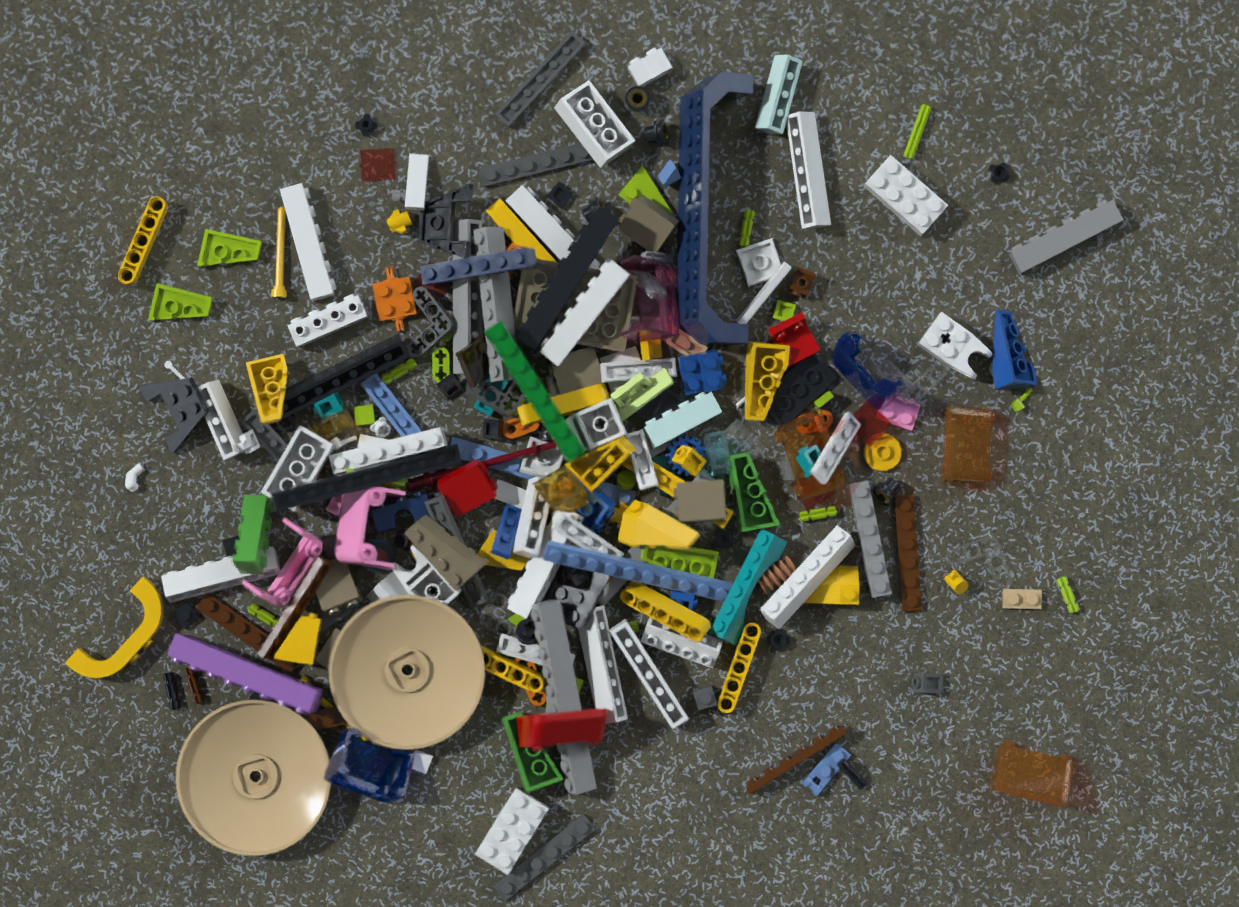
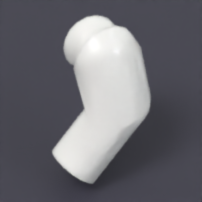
M140 463L126 474L125 487L131 492H135L138 489L137 477L145 471Z

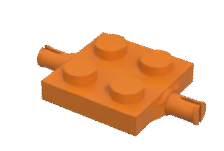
M393 267L385 268L387 279L383 282L372 284L378 318L380 322L393 320L396 322L397 332L405 331L403 319L408 316L418 315L416 303L413 299L411 277L396 278Z

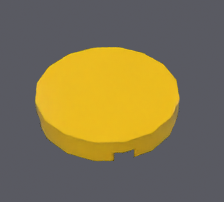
M879 433L872 436L866 442L863 456L866 463L872 469L888 471L899 463L902 449L896 438L887 433Z

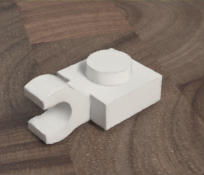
M254 430L247 431L238 436L240 442L231 446L234 453L244 450L246 454L260 448Z

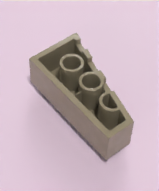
M427 515L415 522L404 533L455 591L489 562L486 558L478 556L474 549L468 548L459 542V538L448 534L445 528Z

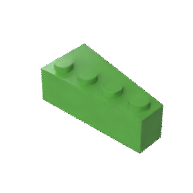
M749 453L726 456L739 532L780 525Z
M244 495L241 511L243 523H240L238 526L240 540L235 542L237 555H233L232 562L240 574H263L264 568L267 567L265 552L269 549L267 534L268 531H271L269 516L270 513H273V503L266 495Z
M522 712L501 717L525 791L529 792L564 780L545 749L533 750V747H520L517 716H523Z

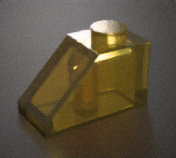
M348 409L322 419L310 426L309 429L328 440L354 428L355 425Z

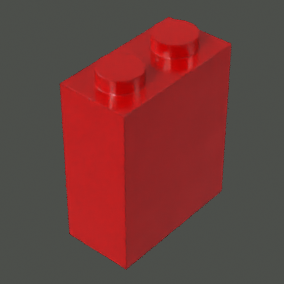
M478 458L438 479L437 487L441 494L444 495L446 502L456 517L497 497L498 485L493 478L489 477L486 465L481 463Z

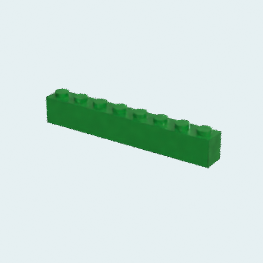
M499 321L484 331L485 336L567 463L585 453V450L503 323Z

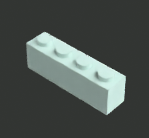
M790 55L774 56L755 126L756 129L768 134H783L802 60Z
M704 391L695 396V401L690 403L687 400L679 404L680 409L674 412L670 409L662 413L663 418L657 421L653 418L645 422L646 426L643 430L652 449L722 413L712 392L706 394Z

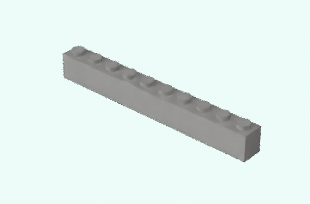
M548 600L531 605V616L533 621H535V636L540 647L538 652L543 662L542 673L546 678V693L551 703L550 712L580 711L581 705L560 600ZM588 741L557 744V749L562 759L561 768L565 775L564 785L568 793L577 795L597 789Z

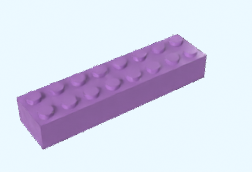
M175 633L167 654L172 657L171 661L190 664L189 668L199 672L207 671L208 676L216 679L225 678V683L233 686L242 685V689L247 692L261 693L260 697L268 700L277 699L278 704L285 707L294 706L296 707L295 711L305 715L306 713L310 714L311 712L318 711L325 690L187 634Z

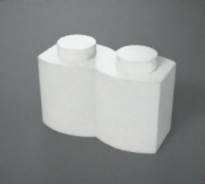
M653 48L646 53L647 56L640 59V57H637L629 62L628 70L637 86L644 87L672 71L673 67L662 48L658 50Z

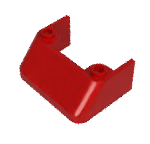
M607 708L517 716L520 747H533V750H543L545 745L588 741V745L599 744V740H603L608 717Z

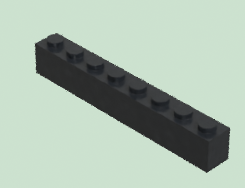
M600 206L598 209L594 208L588 216L591 219L588 225L583 224L578 232L580 235L577 242L573 240L568 248L569 255L567 258L563 257L557 265L560 268L557 274L553 273L547 281L549 284L546 291L542 290L537 297L538 304L536 307L532 306L526 314L529 317L526 323L522 322L516 330L518 333L516 338L535 350L542 343L620 220Z
M397 334L286 388L281 419L410 357L400 335Z

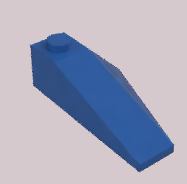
M1004 310L995 311L992 372L996 389L1011 391L1035 387L1038 384L1032 361L1026 362L1023 352L1027 350L1025 345H1022L1016 338L1019 335L1016 323L1011 312Z

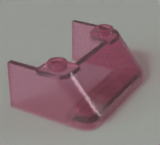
M638 255L615 262L629 274L638 276L636 287L640 322L633 323L631 329L619 333V337L635 341L676 337L679 334V322L672 267L668 263Z

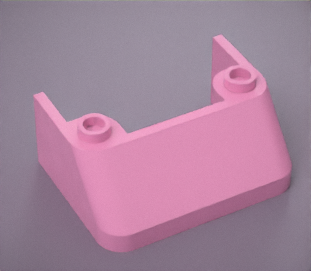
M370 487L342 495L334 548L335 559L341 563L384 570L395 568L393 563L376 561V548L371 544L363 543L369 505H381L385 501L386 496L402 498L405 496L406 491Z
M286 518L283 519V522L303 535V538L268 591L266 592L245 580L242 582L243 585L259 597L278 607H282L289 602L323 548V544L318 537Z

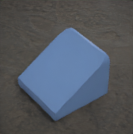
M670 159L659 173L658 178L666 187L681 179V176Z

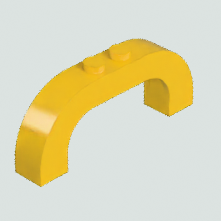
M146 576L142 577L130 590L144 607V619L141 625L117 652L107 660H96L89 656L82 648H78L65 662L73 671L90 678L114 675L123 670L129 663L134 664L140 657L138 653L142 649L146 650L152 644L151 638L157 633L163 620L164 605L160 592Z

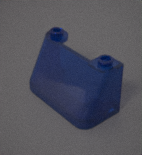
M847 331L838 339L831 354V362L873 408L878 410L884 409L907 386L901 380L894 383L887 378L876 382L855 359L862 352L859 349V341L862 337L856 331Z
M350 727L344 730L326 768L324 780L383 803H392L405 798L415 754L408 752V749H395L391 751L361 739L362 734L356 728Z

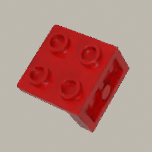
M802 312L768 329L769 337L773 344L790 346L787 368L820 352V348L808 328L806 318Z

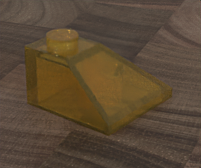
M566 465L533 483V487L553 511L573 513L588 504L586 489Z

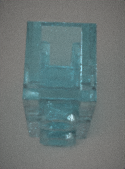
M724 431L705 434L703 443L706 448L705 452L711 477L730 474L732 463Z

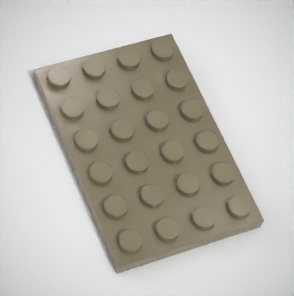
M536 259V269L521 271L514 313L516 334H518L516 330L522 322L525 324L529 318L526 316L532 306L536 307L538 304L537 297L542 290L546 291L549 284L547 281L553 273L556 275L560 269L557 267L559 262ZM588 268L545 336V339L552 337L554 334L552 330L558 322L563 323L566 319L564 314L567 310L577 305L576 299L582 291L584 293L590 288L588 283L594 276L598 278L602 273L599 269ZM630 275L577 344L625 352L638 276Z

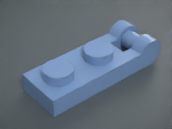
M835 743L801 784L805 787L808 786L812 793L817 796L840 769L837 763L842 758L847 761L851 755L839 744ZM815 776L821 780L818 785L813 781Z

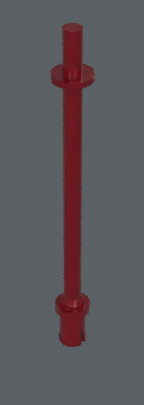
M534 441L533 447L480 462L484 463L486 467H490L533 454L540 458L541 452L555 449L557 446L554 441L537 445L536 441ZM461 467L436 474L426 472L421 476L407 479L408 483H410L408 486L411 491L424 486L432 487L435 481Z

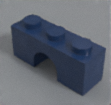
M421 491L412 494L411 499L405 500L402 497L393 500L394 504L387 506L386 503H382L379 506H375V510H371L377 532L381 533L397 528L396 515L404 509L409 510L413 514L415 522L425 515L430 517L424 503L429 500L428 494L423 495Z

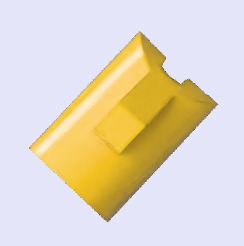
M398 209L394 210L390 218L387 219V224L393 233L405 234L407 233L406 227L413 225L407 211L400 213Z
M620 502L619 507L613 508L615 513L610 518V522L618 523L617 528L619 529L623 513L629 507L624 502Z
M953 570L944 577V581L957 594H963L968 589V583L956 570Z

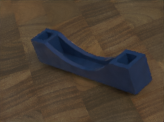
M525 247L420 266L422 285L437 286L477 276L536 269L537 261L535 249Z

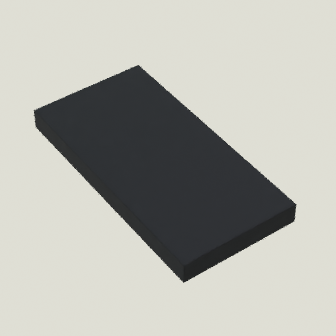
M814 354L799 362L780 380L781 383L779 388L777 387L767 414L783 430L838 377L817 354Z

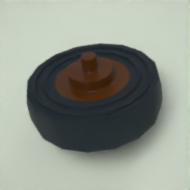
M375 538L366 542V544H371L376 548V561L394 563L395 552L393 546L388 541ZM365 567L367 570L376 573L386 571L384 569Z

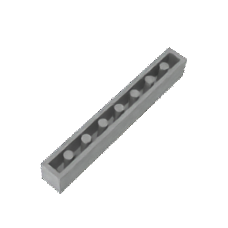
M464 219L454 223L453 241H469V257L476 256L473 230L482 228L481 220ZM453 254V260L463 259ZM478 276L453 282V374L464 375L455 353L483 335V310Z
M482 227L473 230L476 256L506 251L503 227ZM509 273L478 276L485 330L501 321L517 345ZM486 337L491 382L514 381Z

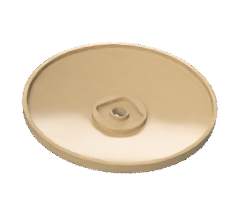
M411 594L382 598L358 611L346 623L338 635L329 665L331 692L337 708L344 719L365 738L382 746L395 749L424 748L439 743L453 735L468 721L477 707L485 677L484 658L480 643L465 619L451 607L440 601ZM404 665H411L413 672L409 675L402 672Z
M266 700L234 702L213 711L203 718L185 740L176 768L178 799L190 824L203 838L216 847L240 855L257 856L275 853L302 839L323 814L331 789L332 773L330 759L325 744L318 732L296 711ZM253 771H258L261 774L260 781L255 782L251 779Z

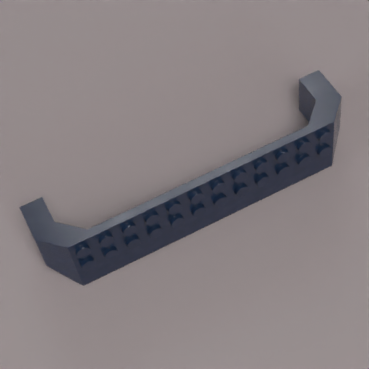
M719 72L704 78L680 97L679 174L681 179L678 180L679 222L677 224L675 326L690 335L699 344L735 346L748 343V324L724 323L707 304L706 296L710 109L721 98L739 99L753 94L752 74Z

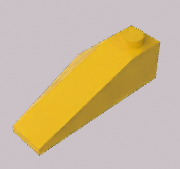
M748 341L745 370V420H765L777 387L779 388L781 383L780 380L783 373L788 367L789 345Z
M284 354L246 362L261 424L280 421L288 373Z
M634 500L623 513L618 540L632 547L649 545L650 548H656V545H664L667 548L689 549L700 535L698 532L651 505Z
M838 565L804 603L859 605L858 566Z

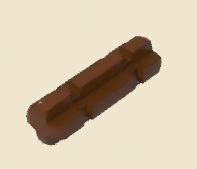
M189 667L184 668L185 676L188 677L186 680L190 693L193 694V703L203 702L204 697L200 693L201 687L197 676H195L196 671Z

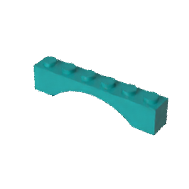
M763 529L760 530L709 631L710 633L736 645L744 629L745 610L751 592L762 574L780 558L787 541Z

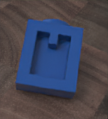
M672 590L671 599H674L679 604H685L687 601L689 602L688 609L696 610L698 599L694 598L695 594Z

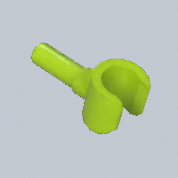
M1028 388L1020 398L1011 404L1015 412L1025 407L1022 401L1033 391L1031 388Z

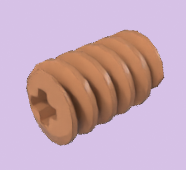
M788 556L784 557L785 563L779 559L778 567L772 564L771 570L767 569L765 574H762L758 582L766 595L768 594V587L774 591V584L781 587L780 580L785 582L787 576L790 577L796 571L794 564Z

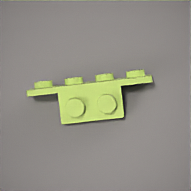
M665 368L650 379L640 372L611 394L613 401L616 402L615 406L622 422L674 383Z

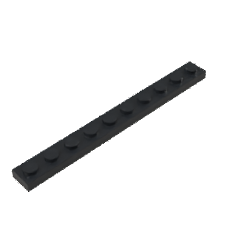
M453 444L271 492L270 495L274 511L280 512L457 465L462 462L458 445Z

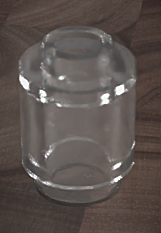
M785 453V457H781V475H783V480H798V476H800V465L795 458L796 453Z

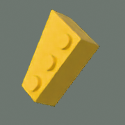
M623 435L577 457L565 465L592 492L636 448Z

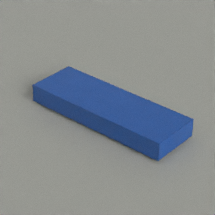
M507 503L505 504L490 553L507 560L509 559L522 509Z

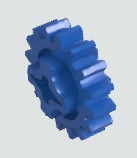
M688 434L683 435V439L681 436H678L676 441L671 440L670 444L672 447H666L669 453L665 454V457L669 458L666 464L672 465L670 470L676 469V475H680L683 472L684 477H687L689 472L672 461L675 449L677 447L678 450L682 445L688 447V443L704 458L707 457V454L702 453V451L706 448L699 446L702 441L695 442V436L688 439Z

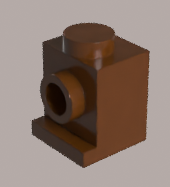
M798 267L789 288L792 291L791 294L798 298L807 297L816 274ZM804 280L806 285L802 287L798 282Z

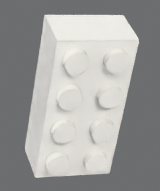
M589 80L561 98L554 107L600 168L627 151L635 142V139Z
M891 155L864 184V187L920 236L948 206Z
M299 425L261 493L271 498V492L315 481L329 458L328 455L332 453L336 445ZM300 506L291 508V510L298 512Z
M516 787L475 855L508 875L548 811L549 806Z

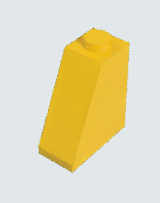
M493 529L477 555L489 560L486 565L522 571L531 558L514 554L511 551L510 557L507 560L490 553L497 532Z
M307 613L306 616L299 618L276 652L274 659L309 665L315 664L322 619L318 618V614Z

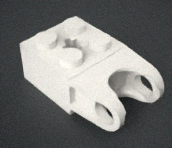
M943 312L938 314L917 344L946 366L972 379H976L977 374L968 365L969 355L971 353H979L988 358L993 355L978 338ZM941 335H947L949 343H942Z
M612 398L575 413L565 420L585 451L627 434ZM599 418L605 420L606 424L604 425V429H601V427H597V423H599Z
M413 544L410 549L416 558V567L413 570H407L394 562L395 568L392 570L408 594L429 597L447 605L462 590L459 588L455 591ZM430 586L436 587L438 589V594H432L430 592V590L432 589L430 588Z

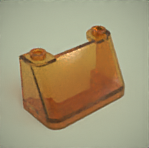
M958 405L944 406L943 416L947 420L944 421V457L942 467H945V469L941 473L940 483L987 485L988 481H992V470H989L991 424H994L995 413L991 412V408Z
M821 409L812 411L777 427V432H774L777 442H781L784 446L796 479V485L793 486L796 496H800L802 501L846 486L840 462L827 484H821L813 475L805 478V472L795 458L799 455L798 451L805 446L811 448L816 444L822 453L831 436Z
M1004 740V744H998L988 788L1068 808L1075 761L1071 760L1072 756L1060 754V757L1016 747L1015 742Z

